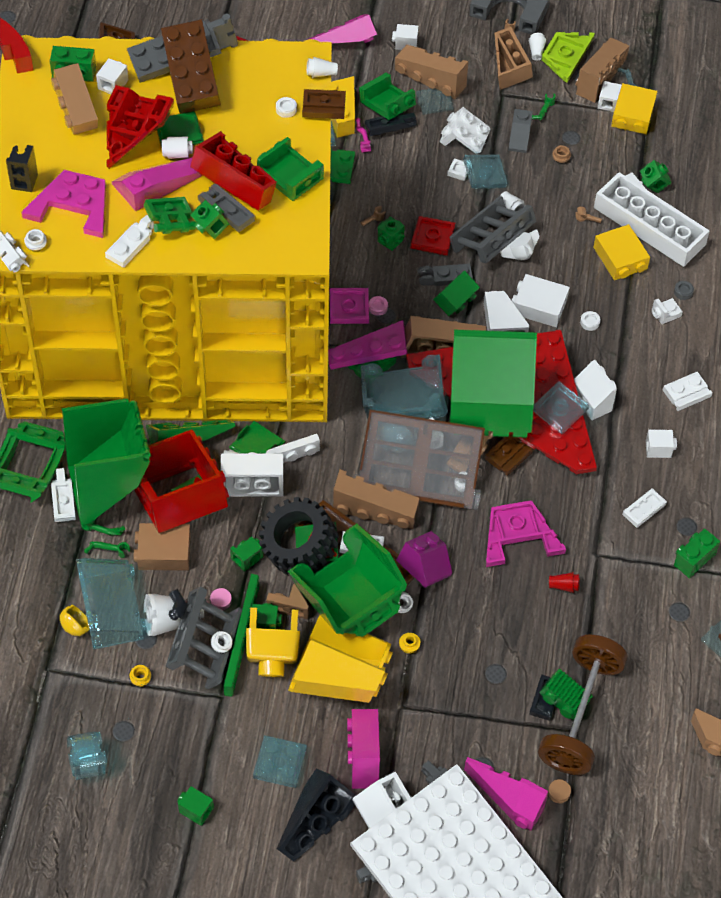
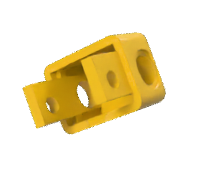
M251 608L250 628H246L247 660L259 663L258 676L284 677L285 664H295L298 658L300 631H297L298 610H292L291 630L256 628L257 608Z

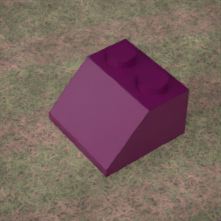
M432 531L405 542L396 560L425 588L452 574L446 544Z

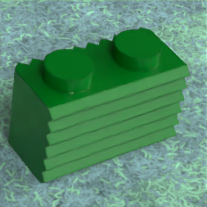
M558 669L552 674L539 693L543 696L545 702L555 705L560 710L562 716L574 720L585 688L576 683L575 680H572V677H569L562 669ZM590 694L587 704L593 697L592 694Z

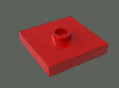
M419 216L411 242V249L448 255L451 245L449 237L454 234L456 223Z

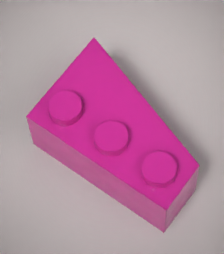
M352 709V718H347V731H352V734H348V748H352V751H348V764H352V789H366L379 780L378 709Z

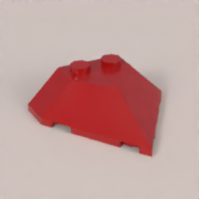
M115 86L107 102V111H109V120L107 121V150L109 151V159L106 161L107 168L110 169L131 149L165 125L174 105L172 97L157 94L155 99L139 96L130 88Z

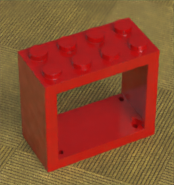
M192 429L148 445L151 454L149 458L150 463L134 492L158 533L228 507L227 498H229V493L224 486V482H226L225 475L222 470L219 471L216 460L211 459L208 448H204L201 437L196 436ZM191 468H195L202 479L199 482L157 497L150 485Z

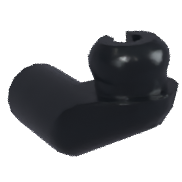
M178 589L173 590L169 594L174 605L172 610L168 612V615L174 621L182 618L187 609V604Z

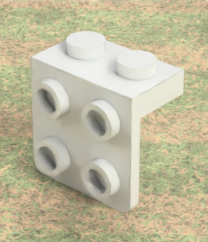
M464 107L456 113L452 112L447 119L448 124L441 132L440 143L446 146L452 140L457 139L475 154L480 153L490 132V127Z

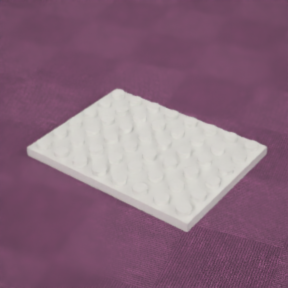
M457 764L350 843V846L390 898H563Z

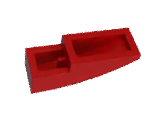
M0 18V46L4 60L13 59L17 74L33 71L32 57L25 41L9 23Z

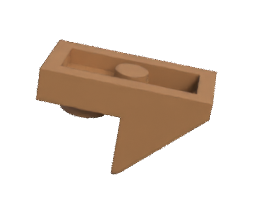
M293 584L289 597L280 593H268L266 603L278 606V613L292 616V610H298V618L308 620L309 606L295 584Z

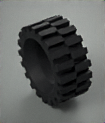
M294 497V502L291 503L289 499L283 501L284 505L282 507L277 504L274 506L276 510L274 513L269 511L266 514L268 521H262L261 526L264 530H259V537L262 539L259 540L260 546L274 566L286 575L289 574L288 571L300 563L307 564L316 573L319 571L317 566L322 564L325 567L328 564L326 558H333L335 554L332 548L337 549L338 546L335 540L339 538L338 532L335 530L337 528L323 507L316 501L312 502L309 498L305 497L302 501L300 497ZM301 521L313 523L312 534L305 544L294 549L281 547L282 536L292 525Z

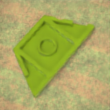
M556 32L542 54V61L564 82L568 83L594 40L595 33H589V36H579V32Z

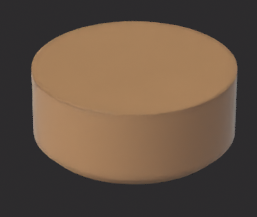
M560 779L554 780L548 789L549 798L556 803L566 802L571 794L570 785Z

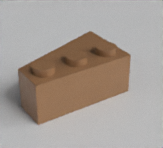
M508 27L495 32L500 90L533 78L531 62L512 28Z
M79 64L54 69V78H51V82L57 94L60 109L64 111V120L67 128H71L73 135L98 128V118Z

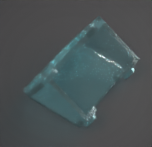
M440 355L426 356L422 360V367L383 372L382 368L374 363L361 366L363 407L367 419L370 410L426 419L431 417L433 419L440 418L447 414V400ZM380 421L378 422V426H384V425H391V424H392V423H386V422H380Z
M76 559L93 650L143 640V631H146L147 628L145 618L140 619L132 581V576H135L133 564H129L128 560Z

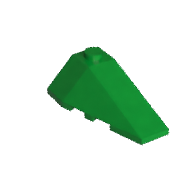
M231 420L202 421V425H199L197 422H184L183 426L170 422L148 424L146 429L151 444L191 429L196 436H200L202 441H205L235 427V422Z

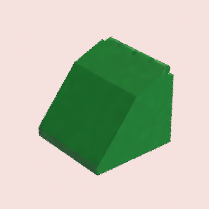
M454 329L450 423L485 428L484 436H488L489 431H492V436L509 437V432H513V437L527 438V433H532L537 333Z
M128 398L62 408L67 465L81 525L91 523L136 489L150 463L149 458L151 454L138 404L135 400L129 402Z

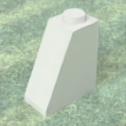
M505 291L485 292L484 310L487 331H529L528 322Z

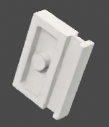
M698 372L663 387L664 393L671 403L677 407V411L708 399L713 393L711 390L709 391L707 384Z

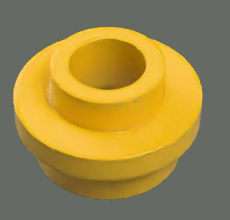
M405 633L399 639V646L405 653H414L420 648V638L414 633ZM411 640L413 643L408 644L406 641Z
M137 665L130 671V680L136 686H144L151 680V671L144 665ZM138 675H144L143 678H137Z

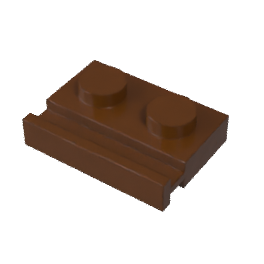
M304 89L302 117L344 119L346 91Z
M511 434L496 444L485 455V460L508 476L533 452V448Z

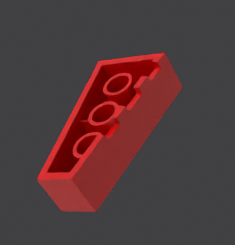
M222 131L197 145L193 154L191 168L258 211L271 203L277 182L260 166H254L247 154L242 155L237 150L238 146L234 142H228L225 139L226 135Z

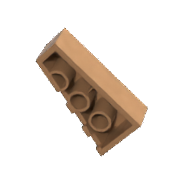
M613 38L603 43L602 47L580 69L579 77L575 84L577 86L576 95L595 103L600 96L604 81L610 82L626 61L629 45Z
M406 45L395 57V70L431 89L443 93L445 96L456 99L466 87L469 61L463 60L459 62L451 56L444 58L440 56V53L434 52L430 54L425 49Z

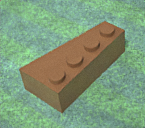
M410 316L405 327L407 352L411 354L453 347L454 329L486 331V326Z
M339 470L333 494V507L344 515L357 516L364 520L370 519L381 524L397 525L400 528H414L420 498L396 489L389 491L380 483L376 482L375 485L364 482L363 477L356 475L353 478L347 476L346 471Z

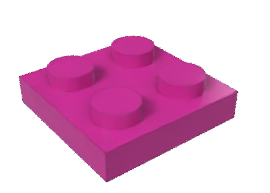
M330 288V324H369L368 288Z

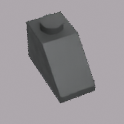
M514 110L508 151L527 153L533 111Z

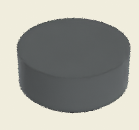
M679 281L675 285L674 295L678 299L688 300L693 295L694 287L690 282Z

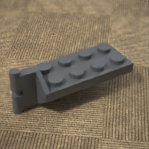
M224 14L221 19L212 22L208 19L202 21L210 57L221 54L220 49L229 46L236 47L238 45L230 14ZM163 36L127 48L140 83L170 72Z

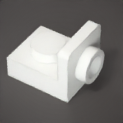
M673 298L662 303L659 299L654 300L652 314L661 324L682 316L683 312Z

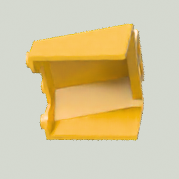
M319 615L288 691L369 703L373 696H377L381 685L383 686L388 673L385 672L386 667H383V664H388L393 653L389 651L391 643L370 634H366L363 637L349 633L336 634L323 617Z

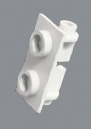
M0 230V257H2L1 259L10 271L17 272L23 263L29 267L30 265L25 260L27 257L25 252L19 246L16 248L14 245L16 240L9 232L4 234Z

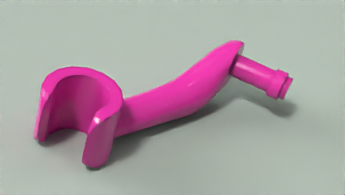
M356 118L357 126L355 128L362 134L364 141L360 142L361 152H370L371 141L368 139L367 131L360 126V118Z

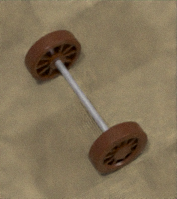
M593 634L578 637L572 651L575 661L591 672L569 736L561 734L547 735L542 738L538 749V755L545 764L555 770L572 775H582L590 772L595 759L592 749L575 738L597 673L602 675L621 673L628 658L627 652L620 644L607 637Z

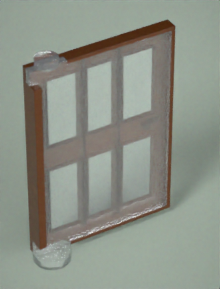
M370 410L359 474L355 473L354 478L357 475L363 477L366 483L375 485L376 482L380 483L389 491L396 489L420 498L419 501L478 510L481 490L475 488L485 428Z

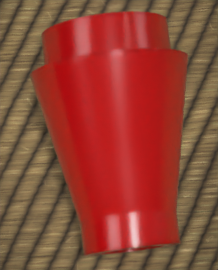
M571 572L549 576V588L572 593L579 591V574Z

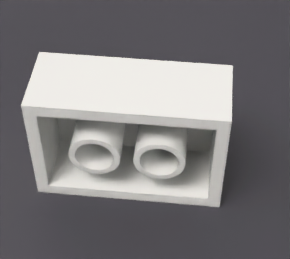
M233 452L221 454V470L226 478L224 486L228 490L229 497L283 496V454L274 452L268 454L253 452L248 454H236Z

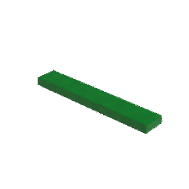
M251 574L224 683V696L232 697L234 694L246 644V628L250 627V610L252 604L256 602L259 590V576L256 574Z

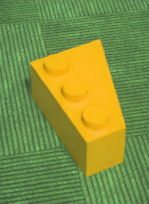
M354 76L331 82V90L346 91L344 119H331V125L337 138L355 134Z

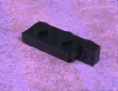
M414 112L404 115L399 114L390 120L383 116L365 120V127L370 136L417 125Z

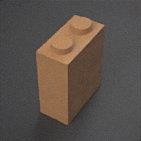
M140 523L139 531H135V544H138V549H134V562L138 563V570L189 571L190 524H182L158 533L153 523Z

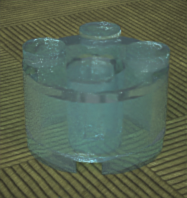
M100 731L67 736V747H72L68 757L75 781L105 774L107 760L105 752H101L100 748L102 744Z

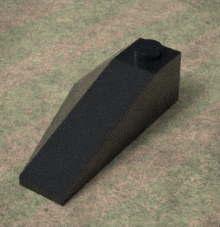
M316 768L300 794L276 849L291 861L297 860L314 845V841L321 835H326L331 831L330 828L338 821H343L355 806L352 799L356 795L332 775Z

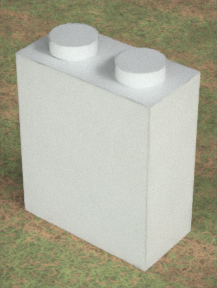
M525 274L523 281L520 280L518 283V294L513 296L512 302L524 318L557 327L568 299L570 287Z

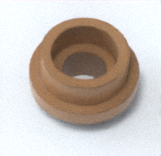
M560 145L554 149L552 157L559 163H565L570 160L571 152L568 147Z

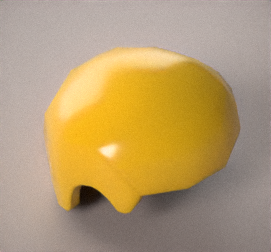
M75 605L67 606L60 614L62 628L72 636H82L92 628L90 620Z

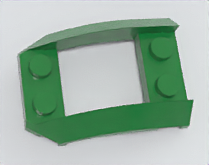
M26 421L19 423L15 429L8 428L6 438L0 449V489L31 497L30 503L39 498L53 478L66 448L63 431ZM19 440L54 449L39 479L7 470Z

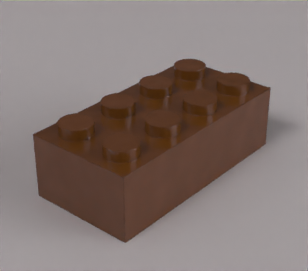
M202 19L161 28L179 113L220 106L221 103Z

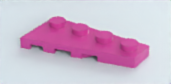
M403 320L329 349L330 369L408 354Z

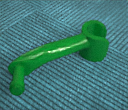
M545 94V104L539 115H532V120L539 119L540 121L543 119L549 106L555 104V94H553V98H548L547 94Z
M96 519L89 524L81 525L82 529L86 531L96 530L107 535H121L125 531L124 526L120 528H106L94 524Z
M92 541L84 549L85 554H88L92 548L117 551L120 558H125L122 550L130 552V546L126 542L115 545Z

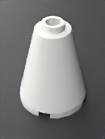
M153 593L145 595L144 612H146L147 619H144L148 636H156L178 629L181 618L174 621L168 615V612L172 610L174 605L170 596ZM201 609L199 615L200 619L204 617L203 609Z

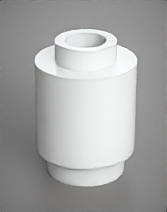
M167 137V139L162 140L163 157H168V159L189 158V154H193V143L188 141V137Z

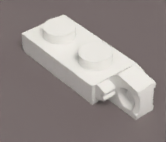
M146 215L139 223L135 222L105 252V257L119 266L125 267L150 241L154 221L151 222L149 216Z
M64 468L56 469L57 480H52L51 483L55 522L76 520L71 478H65Z

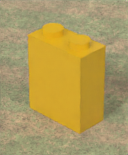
M622 83L611 127L647 134L657 91Z
M629 224L595 236L593 248L614 280L626 278L629 275L637 272L641 273L648 269L650 256Z

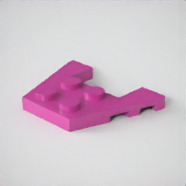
M64 170L22 211V218L41 223L48 207L52 206L88 215L89 217L83 227L84 234L103 238L105 179Z
M531 500L491 507L486 567L505 564V557L501 546L505 544L541 538L547 557L565 554L566 548L563 543L559 542L556 533L549 528L545 518Z

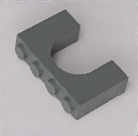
M550 0L471 1L469 16L485 21L496 4L506 1L517 3L524 9L520 17L519 31L531 35L537 33Z

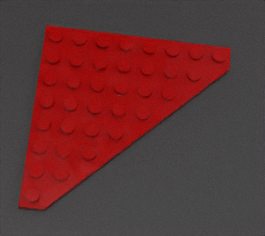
M555 330L537 333L532 433H527V438H518L534 450L538 449L545 453L546 457L556 463H561L570 468L569 470L575 474L594 472L597 466L562 331ZM453 347L406 354L410 376L415 379L419 378L430 388L439 393L446 394L451 399Z

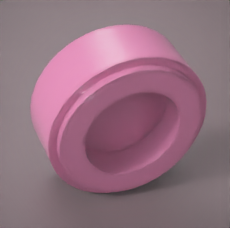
M375 296L370 299V313L380 316L387 312L388 302L384 297Z
M224 588L216 589L211 593L210 602L219 609L225 610L231 605V593Z

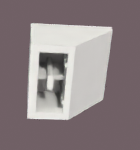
M593 360L574 379L580 405L591 420L612 411L617 391L615 382L608 378L605 369L596 360Z
M394 772L376 781L352 800L370 829L411 797L397 773Z

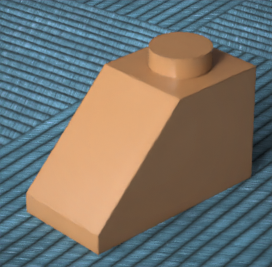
M696 708L691 723L702 747L712 755L721 756V719Z

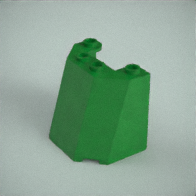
M355 524L344 533L343 542L348 551L316 574L305 563L297 564L288 573L296 587L336 634L349 633L363 637L398 613L400 608L399 600L402 591L406 589L407 583L390 552L361 526Z

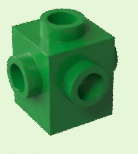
M653 160L640 170L644 185L656 193H659L672 183L668 175L669 170L663 163L660 164Z
M206 200L190 215L196 221L193 225L202 234L206 231L214 239L230 224L222 216L224 211L216 203L211 205Z
M391 216L378 225L377 242L393 251L405 238V226Z

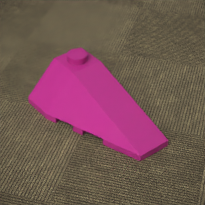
M468 757L465 761L464 770L517 826L532 831L544 811L548 791L524 778H521L520 781L512 779L511 774L508 772L497 773L490 765Z

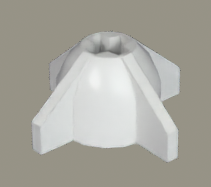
M538 230L530 233L523 232L500 252L501 256L517 260L529 259L540 237Z

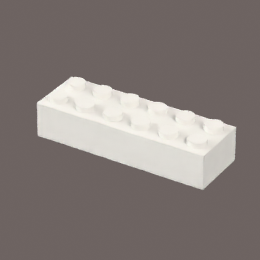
M620 172L596 193L594 204L596 210L621 226L629 224L637 237L683 267L706 246L709 235L708 229Z

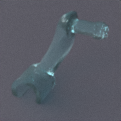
M618 68V72L626 74L628 85L637 86L633 82L629 69Z

